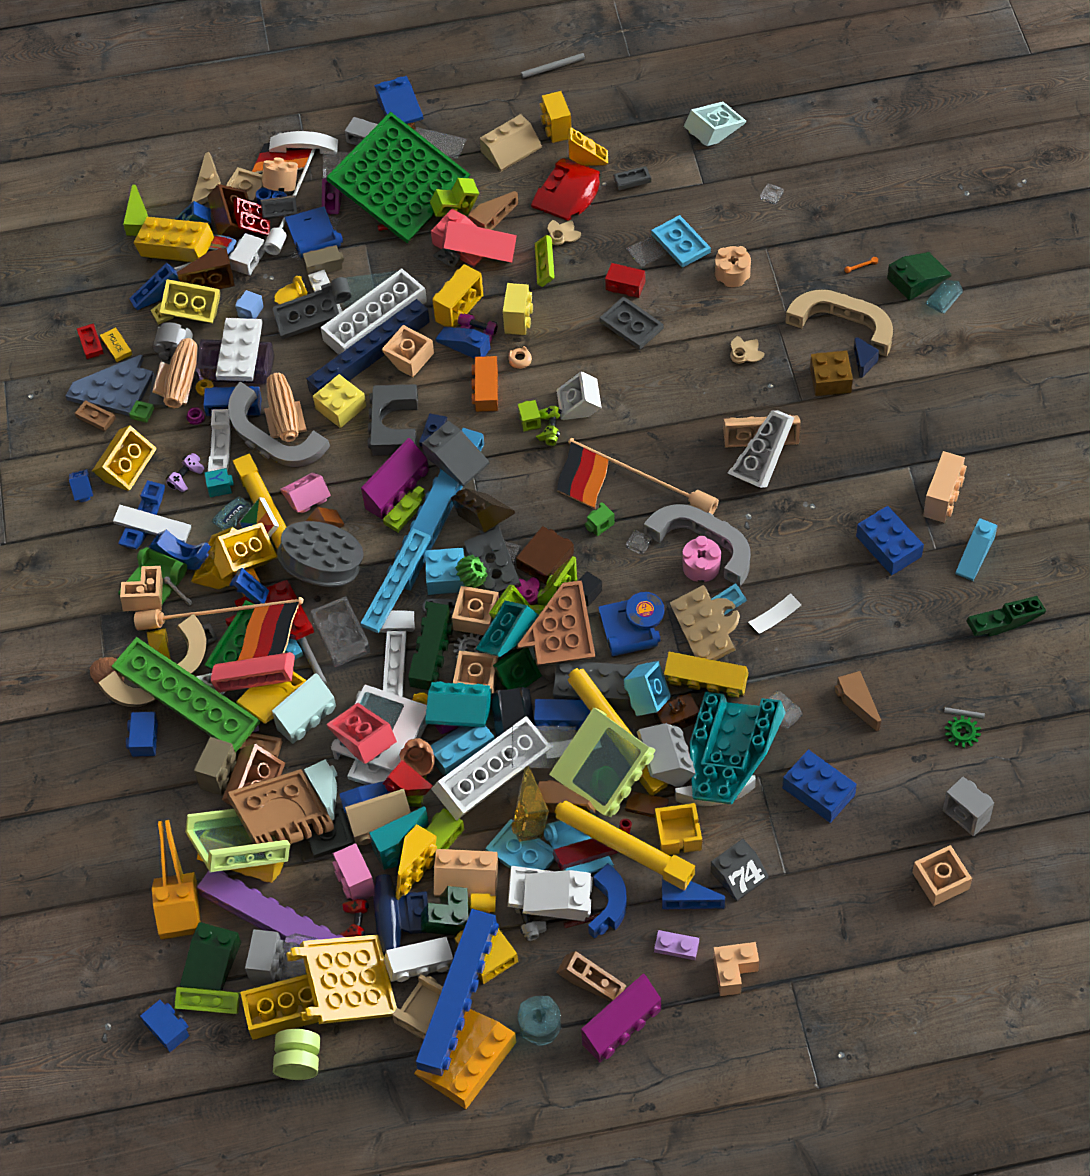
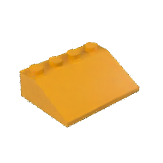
M471 1009L469 1012L465 1011L463 1017L465 1019L462 1031H458L456 1036L458 1043L455 1051L451 1050L449 1056L451 1063L449 1069L444 1070L443 1076L418 1069L414 1073V1075L464 1109L468 1108L517 1043L515 1032L500 1022Z

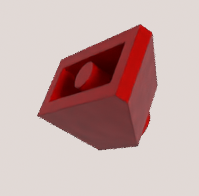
M403 760L383 782L390 793L404 789L406 796L426 795L433 787L432 784Z

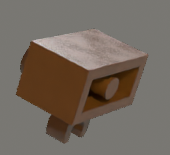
M690 693L679 695L674 700L665 703L658 712H655L654 718L658 725L668 723L683 729L696 723L699 708Z

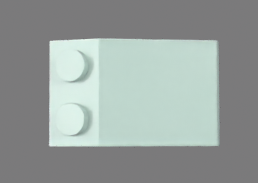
M719 102L692 109L684 127L690 134L697 137L702 144L710 146L719 143L743 126L746 120L727 104Z

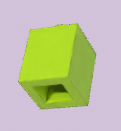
M536 400L518 403V413L523 432L541 428V418Z

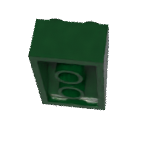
M930 252L904 256L889 264L887 279L910 301L948 279L952 274Z
M199 922L191 940L180 987L222 991L241 945L238 932Z

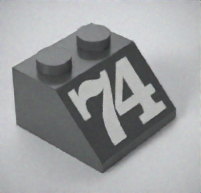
M741 839L711 861V873L736 901L769 878L758 855L744 839Z

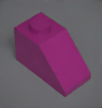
M327 177L322 178V207L325 206L327 214H339L342 192L326 180Z

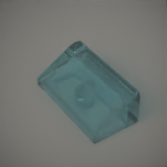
M945 280L926 301V305L940 313H945L963 292L959 281Z

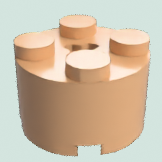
M274 158V161H264L262 173L263 187L274 191H279V188H284V191L295 190L298 164L295 162H284L283 158Z
M743 246L720 248L715 258V277L717 281H721L727 287L742 286L750 278L751 257Z

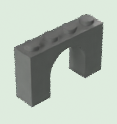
M417 384L373 385V393L369 395L370 404H372V408H369V418L372 419V422L368 423V432L371 433V437H368V448H371L372 456L392 455L408 438L417 446L415 429H391L382 424L383 418L393 411L418 410Z

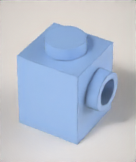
M246 290L235 305L238 317L256 319L264 307L262 296Z

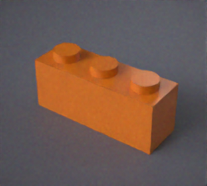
M497 356L475 357V364H472V375H475V379H472V390H475V393H472V404H475L476 412L498 411Z

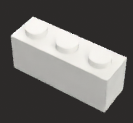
M447 937L386 950L384 961L391 982L396 980L403 982L408 980L409 977H419L420 974L426 976L435 971H447L452 964L453 955Z

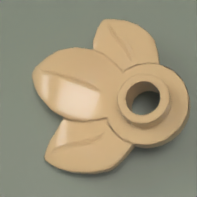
M552 220L548 225V232L552 238L553 245L574 242L581 236V232L574 231L573 221L559 225L558 222Z
M737 336L731 342L732 351L730 358L735 363L757 362L764 357V353L758 351L757 339L744 342Z

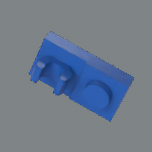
M238 569L235 577L230 582V586L234 585L238 588L237 592L244 593L254 604L265 603L269 590L245 569Z

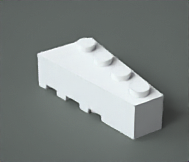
M778 410L771 411L757 430L756 435L748 443L744 452L740 454L737 462L728 471V474L760 488L767 487L795 417Z

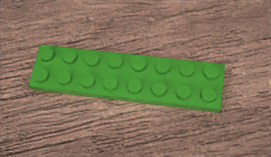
M137 637L112 665V669L213 738L232 743L235 752L260 724L258 718Z

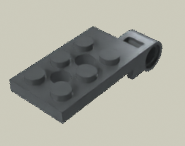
M343 277L336 278L330 283L322 285V290L274 306L273 311L281 338L285 339L325 325L340 314L337 304L349 300L352 296L347 279ZM309 309H315L314 313L307 314V311ZM292 315H298L297 319L290 320Z
M498 524L486 532L480 530L481 535L464 541L469 556L473 554L475 557H479L484 567L487 568L485 572L488 576L486 581L480 585L481 589L499 592L500 595L506 590L508 585H514L516 588L521 586ZM489 556H495V557H496V559H495L494 562H492V563H487V562H486V560H487V558H488ZM495 572L502 573L498 579H493L492 575Z

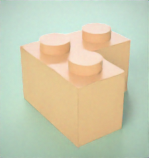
M141 566V581L121 582L120 599L123 611L162 610L163 577L161 566Z
M756 942L714 947L713 958L720 996L741 994L742 982L740 974L758 972L759 970Z

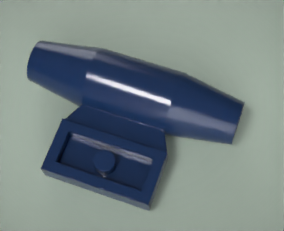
M381 874L375 877L373 904L376 932L383 955L385 956L386 950L400 947L401 930L410 934L425 933L421 932V912L428 904L427 891L408 893L397 900L391 875Z

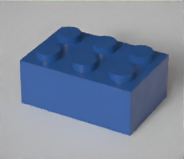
M889 506L858 523L856 537L891 576L922 557L924 544Z
M808 749L783 777L782 788L831 823L855 796L857 784Z

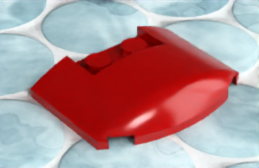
M565 158L560 159L555 163L554 170L543 186L538 188L531 207L567 221L571 220V215L581 214L594 200L600 185V171Z

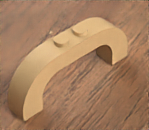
M813 290L797 297L790 304L786 312V324L801 329L811 315L820 312L830 313L866 325L874 333L871 345L879 350V354L887 357L890 351L893 325L889 316L878 306L864 300L830 290Z
M194 614L177 626V630L187 644L186 657L177 665L191 674L200 665L206 650L205 632ZM115 671L98 682V687L109 699L123 706L141 707L157 700L141 688H132L126 685Z

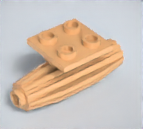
M185 338L179 342L171 358L170 365L162 361L159 364L152 392L164 397L163 402L170 408H179L181 405L187 404L197 361V344L193 339Z
M273 373L267 377L269 407L264 408L270 436L272 438L280 437L281 440L292 442L298 437V433L307 431L300 401L294 402L292 391L284 374Z

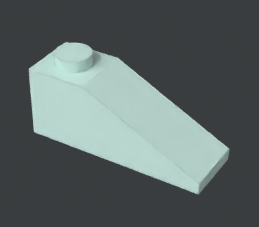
M325 759L304 769V772L317 797L333 821L335 820L337 795L335 777L338 775L334 766H329Z

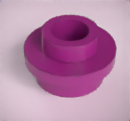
M194 407L188 411L186 418L190 424L198 425L204 421L205 414L200 408Z

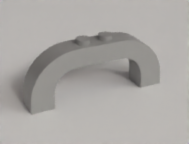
M239 382L233 390L228 404L232 425L238 435L246 441L245 444L251 449H258L264 458H271L279 464L289 467H301L317 461L329 449V441L314 430L300 445L286 446L281 444L247 420L248 410L257 399L255 391L242 382Z
M676 504L657 510L644 523V535L659 543L667 533L677 528H687L705 536L707 539L727 549L732 555V558L724 567V578L734 584L736 583L739 587L747 578L750 570L751 556L749 544L744 535L728 522L721 521L711 513L704 512L699 508Z

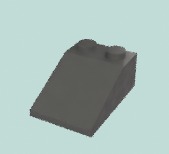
M450 421L444 423L422 443L425 457L463 487L490 464L488 459L462 430Z

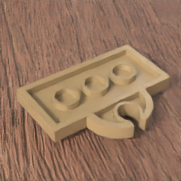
M702 585L670 602L695 657L716 661L736 650L728 634L735 630L738 625L739 612L736 610L733 611L732 615L724 616L726 610L736 607L732 601L726 598L711 600L706 587Z

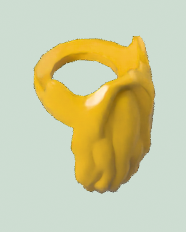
M295 276L293 283L279 289L275 294V302L282 304L307 295L308 292L302 277Z

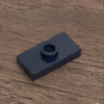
M429 414L419 441L420 446L448 421L446 416Z

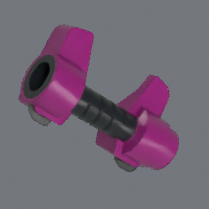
M461 313L458 317V324H461V328L473 329L476 327L482 329L484 334L489 335L490 342L497 333L498 324L495 321H489L486 324L475 320V316L470 313Z

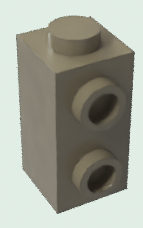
M337 245L303 253L308 275L321 270L329 273L342 269L344 257L342 251H338Z

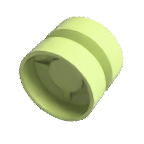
M286 1029L278 1032L275 1035L274 1050L277 1054L274 1055L273 1073L278 1077L290 1080H306L317 1076L319 1058L316 1055L320 1051V1036L315 1032L304 1029Z

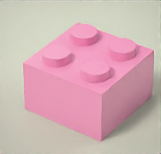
M356 843L333 853L335 859L332 862L335 869L334 872L338 881L343 886L342 889L346 898H351L354 901L356 899L365 900L374 896L375 887L372 876Z

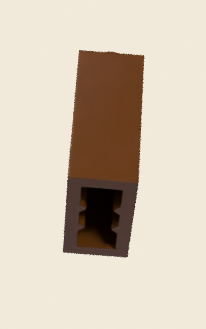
M542 526L516 557L517 568L547 585L549 576L553 575L561 565L574 555V544L568 538L557 535L554 530Z

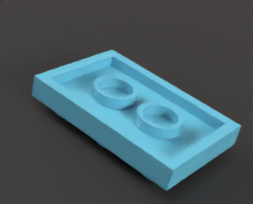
M680 215L651 230V235L682 268L711 253V247Z
M512 819L507 822L485 848L486 851L498 852V860L510 869L511 866L547 870L555 861L552 855L553 848Z

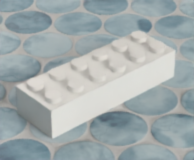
M400 269L321 327L323 341L336 353L341 354L417 299L422 304L426 303L425 288L406 271Z
M526 716L440 779L431 789L457 821L542 757L551 746Z

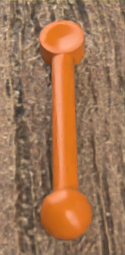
M872 257L870 261L852 267L847 266L844 271L845 273H850L851 270L869 264H877L878 258Z

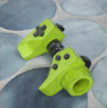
M550 406L539 410L540 418L542 420H549V426L542 433L538 434L536 438L539 441L545 440L546 444L550 446L556 445L560 435L559 430L556 428V420L560 417L562 410L557 406Z

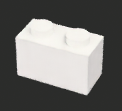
M245 233L242 239L238 241L235 250L229 255L231 269L251 275L265 253L263 247L265 244L264 239Z

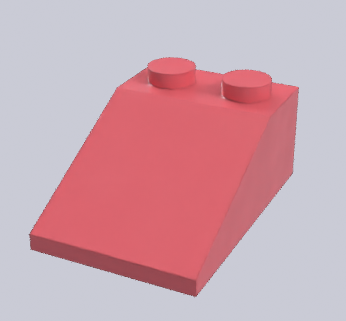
M451 209L431 230L432 244L440 249L443 248L444 229L448 221L471 226L476 225L465 215ZM456 251L461 256L460 260L473 267L483 258Z
M356 703L326 724L345 747L365 764L397 742L390 724L360 703Z

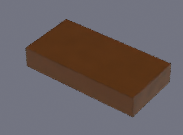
M631 791L628 795L625 811L655 818V808L668 807L669 799Z

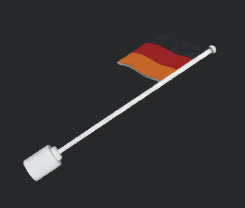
M270 142L265 143L252 172L262 173L264 161H274V158H283L284 162L297 163L298 170H304L293 193V196L295 195L296 197L316 149L287 148L286 153L269 152ZM284 215L279 228H272L265 241L264 250L271 255H278L287 236L282 228L285 223V217L288 215Z

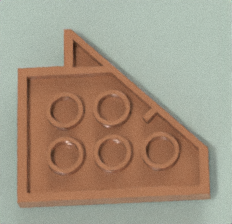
M582 580L562 583L516 646L517 649L533 647L537 666L595 657Z

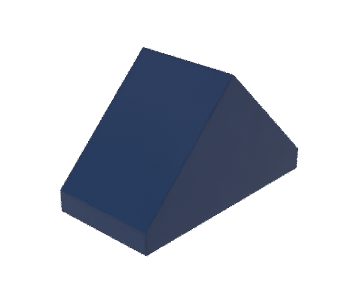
M855 338L854 354L859 378L864 377L878 362L879 350L862 339Z

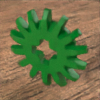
M961 715V719L958 720L955 716L953 717L954 723L950 720L948 721L951 727L945 726V729L950 731L945 733V736L951 737L948 740L949 742L956 740V747L960 742H962V748H965L966 742L972 747L971 741L977 743L979 740L975 737H981L980 733H976L981 728H975L978 722L974 721L971 723V717H968L966 720L964 715ZM965 728V731L969 734L960 736V732H957V730Z

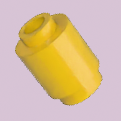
M471 893V897H468V910L470 912L471 909L486 913L495 912L496 896H490L487 893Z

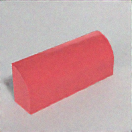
M448 221L445 224L442 247L444 249L512 263L517 235Z
M288 652L215 664L212 669L211 682L218 692L292 681L295 656L293 653Z

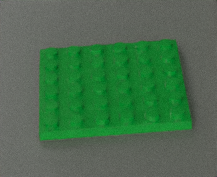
M389 112L327 176L326 180L408 244L435 215L430 203L435 190H452L457 178H469L471 174L396 115Z

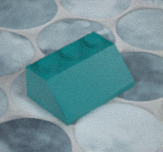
M432 682L428 692L426 724L485 727L491 707L490 685Z

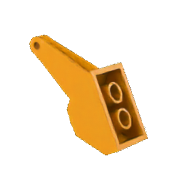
M165 820V826L176 875L168 876L164 829L162 821H158L162 877L155 878L152 884L153 909L160 939L194 934L198 923L201 922L195 872L183 874L169 820Z

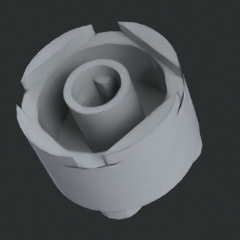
M162 323L161 327H157L153 349L159 354L158 357L160 359L168 360L169 357L172 358L179 342L185 338L192 339L193 334L188 328L186 330L182 329L180 324Z

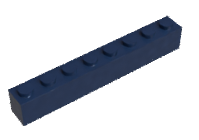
M417 299L306 378L309 392L312 395L316 394L338 374L347 381L353 379L385 355L382 348L403 325L416 332L430 322L428 308Z

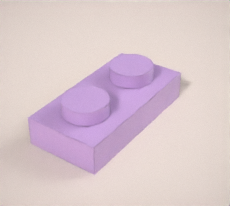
M658 930L654 952L695 960L699 938Z

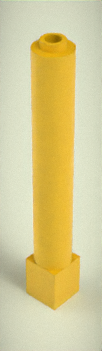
M249 453L232 460L234 469L253 504L259 497L265 498L279 524V527L271 536L278 550L281 544V535L287 527Z
M576 668L568 674L569 678L567 681L590 712L593 708L602 710L607 714L608 718L632 734L584 669L579 670ZM608 728L606 733L632 767L641 753L640 749L611 728ZM646 764L639 781L649 795L654 796L667 787L668 783L650 777Z
M566 800L563 803L560 802L555 809L556 819L661 874L663 880L684 891L695 875V865L674 854L672 857Z

